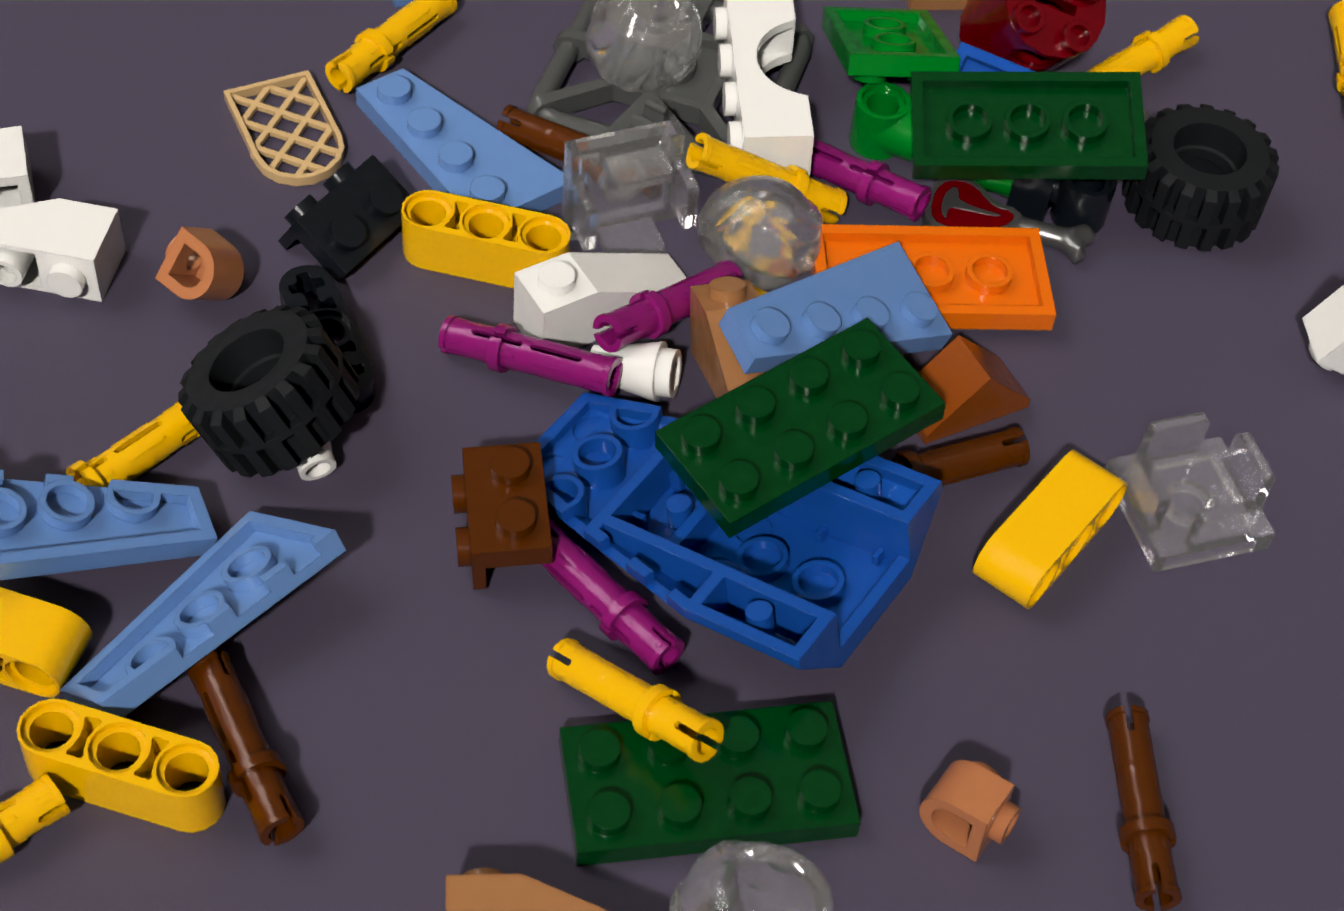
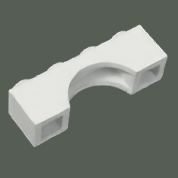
M724 0L723 7H714L713 31L715 40H724V44L718 45L719 78H729V82H723L724 116L734 117V121H728L727 144L784 167L789 165L799 166L807 171L806 174L810 177L814 130L808 95L787 90L771 81L765 75L772 68L792 61L796 23L793 0Z

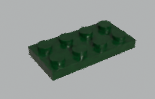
M911 71L912 179L1145 180L1148 170V156L1140 72Z
M866 318L656 430L655 447L724 533L731 538L943 419L946 403L877 327Z
M833 701L704 713L708 717L719 720L724 728V737L721 744L704 734H697V739L718 750L710 760L704 763H697L691 760L685 753L662 739L650 741L634 731L631 721L560 727L559 748L576 867L857 837L861 821Z

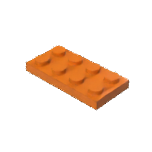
M810 224L808 248L812 275L899 241L950 329L1052 330L1057 314L1039 228Z

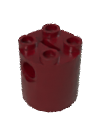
M968 0L960 17L959 37L964 43L1035 72H1051L1086 52L1097 41L1105 24L1106 0Z

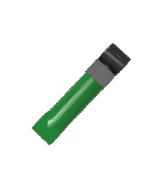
M883 82L866 84L858 90L848 138L850 146L857 154L872 160H887L897 157L912 163L910 96L903 88L893 83ZM971 179L980 184L986 191L1008 198L1006 206L1014 207L1024 217L1043 222L1050 209V216L1055 225L1070 228L1087 224L1095 233L1099 232L1105 224L1118 180Z

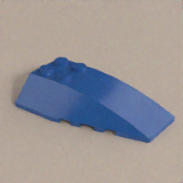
M583 392L536 441L540 442L549 511L683 617L799 670L838 668L844 665L910 580L942 493L941 480L875 456L729 538L656 449L655 431L679 419L662 415L661 406Z

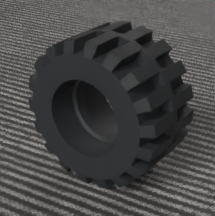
M1190 104L1177 105L1176 110L1170 108L1158 111L1156 117H1150L1145 122L1148 170L1145 180H1124L1122 195L1127 197L1125 206L1129 213L1137 215L1135 222L1142 229L1150 228L1154 231L1152 236L1161 241L1165 239L1176 243L1175 247L1187 249L1188 246L1197 247L1198 251H1211L1213 246L1224 250L1233 247L1235 241L1242 243L1250 237L1252 230L1256 229L1279 174L1280 166L1277 165L1279 156L1276 149L1269 147L1271 139L1266 133L1257 132L1255 130L1257 125L1250 120H1242L1235 116V112L1224 109V111L1214 109L1213 105L1200 104V107H1193Z
M288 305L276 306L270 311H267L265 308L253 312L249 317L240 318L230 324L223 332L216 334L207 342L208 345L198 352L190 362L192 367L184 373L180 382L183 388L178 392V402L182 406V413L225 467L231 472L237 471L241 476L251 478L258 473L261 477L275 475L281 469L288 471L299 466L300 462L308 457L313 458L323 450L322 447L328 441L334 440L343 430L341 428L342 424L351 419L356 409L353 403L359 399L360 387L357 384L359 378L356 371L315 314H310L303 307L297 306L291 309Z

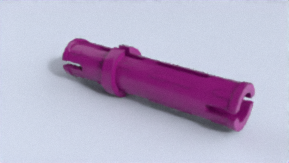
M814 139L810 174L856 194L858 202L867 206L877 203L908 217L912 221H918L922 217L930 201V187L920 185L890 172L889 166L882 161L873 160L869 163L830 144Z
M723 260L713 267L661 290H652L650 292L643 290L636 293L630 298L627 305L609 313H602L595 318L593 322L594 329H600L609 324L612 326L595 333V340L603 350L613 353L641 338L650 337V339H656L663 336L669 331L672 324L690 316V286L709 284L711 280L724 276L741 279L743 274L734 262Z
M449 315L444 320L438 337V346L442 348V353L486 363L489 370L498 373H505L510 369L550 381L587 389L607 397H612L616 393L621 382L623 363H620L621 358L596 354L564 344L518 333L515 326L500 323L494 327L469 321L456 315Z
M549 518L553 563L540 565L601 623L599 624V629L610 640L622 642L639 657V660L654 675L662 674L664 668L669 670L681 657L685 649V643L653 616L646 608L648 607V602L637 591H627L622 585H619L605 569L578 544L576 545Z

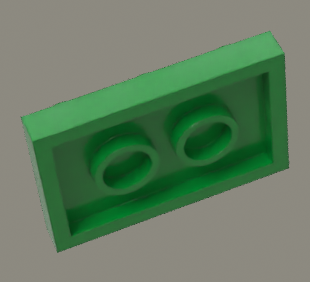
M823 7L822 29L847 75L853 76V79L856 81L878 84L885 82L886 77H907V80L910 82L911 71L959 72L960 56L928 10Z

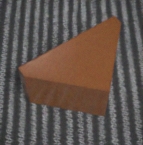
M958 335L918 372L943 399L946 405L943 419L917 434L924 444L1027 408L1031 399L998 356Z

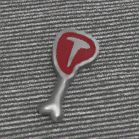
M939 179L929 190L931 191L930 201L922 215L921 221L922 226L1039 228L1042 245L1061 251L1072 264H1078L1085 259V247L1092 245L1096 236L1095 232L1087 224L1069 228L1024 217L1014 207L996 202L980 184L971 179Z

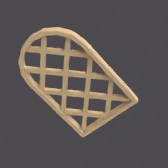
M309 70L223 91L224 100L248 148L250 157L265 177L278 184L290 186L314 185L330 178L341 167L345 157L342 132L338 128ZM306 85L313 98L300 94ZM295 86L292 91L284 89ZM270 93L286 98L280 108L263 102ZM257 95V97L255 98V100H252V99L247 98V97H251V96ZM295 101L311 106L305 116L288 110ZM236 104L249 107L242 117ZM257 110L274 115L267 126L250 121ZM319 110L326 123L313 119ZM282 118L299 123L292 134L275 129ZM307 127L324 131L318 142L300 136ZM248 129L261 133L255 142H253ZM332 135L337 143L338 149L326 145L329 139L332 137ZM269 136L286 141L279 152L263 147ZM295 144L312 149L305 160L288 155ZM320 152L335 157L326 166L313 163ZM260 155L272 158L273 161L270 165H267ZM282 162L299 167L295 174L277 170Z

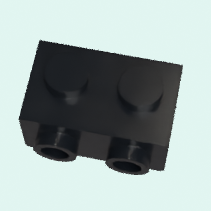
M371 155L356 169L349 162H346L323 184L329 191L327 195L318 202L311 194L308 195L284 218L291 227L278 242L287 250L298 240L337 282L344 278L402 225V203L410 194L374 155Z

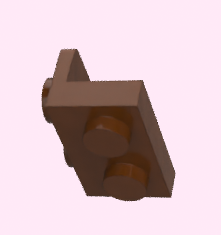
M540 442L462 448L464 474L451 475L454 514L467 513L468 527L455 528L458 567L471 566L473 590L487 589L486 568L553 563L552 539Z

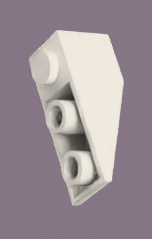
M61 198L0 208L1 285L49 292L67 298L76 297L98 302L103 301L126 251L117 208Z

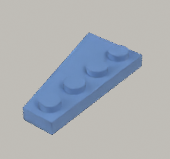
M404 68L356 88L357 106L433 190L535 212H542L574 197L575 180Z
M899 241L730 307L718 324L744 374L767 372L866 318L877 327L900 354L942 349L953 335Z
M0 470V581L202 556L217 541V535L199 487L112 479L108 487L85 486L74 481V476L47 473L44 482L4 479V470Z
M249 511L60 689V692L68 701L125 717L347 551L334 529Z

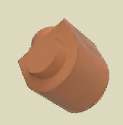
M182 226L177 236L167 246L165 259L155 279L182 299L222 301L231 298L239 290L244 277V264L239 251L213 229Z
M957 760L948 766L919 807V814L923 824L933 836L972 861L977 862L991 840L1000 845L1006 841L1019 819L1022 808L1010 801L1015 785L1002 778L991 766L980 761Z

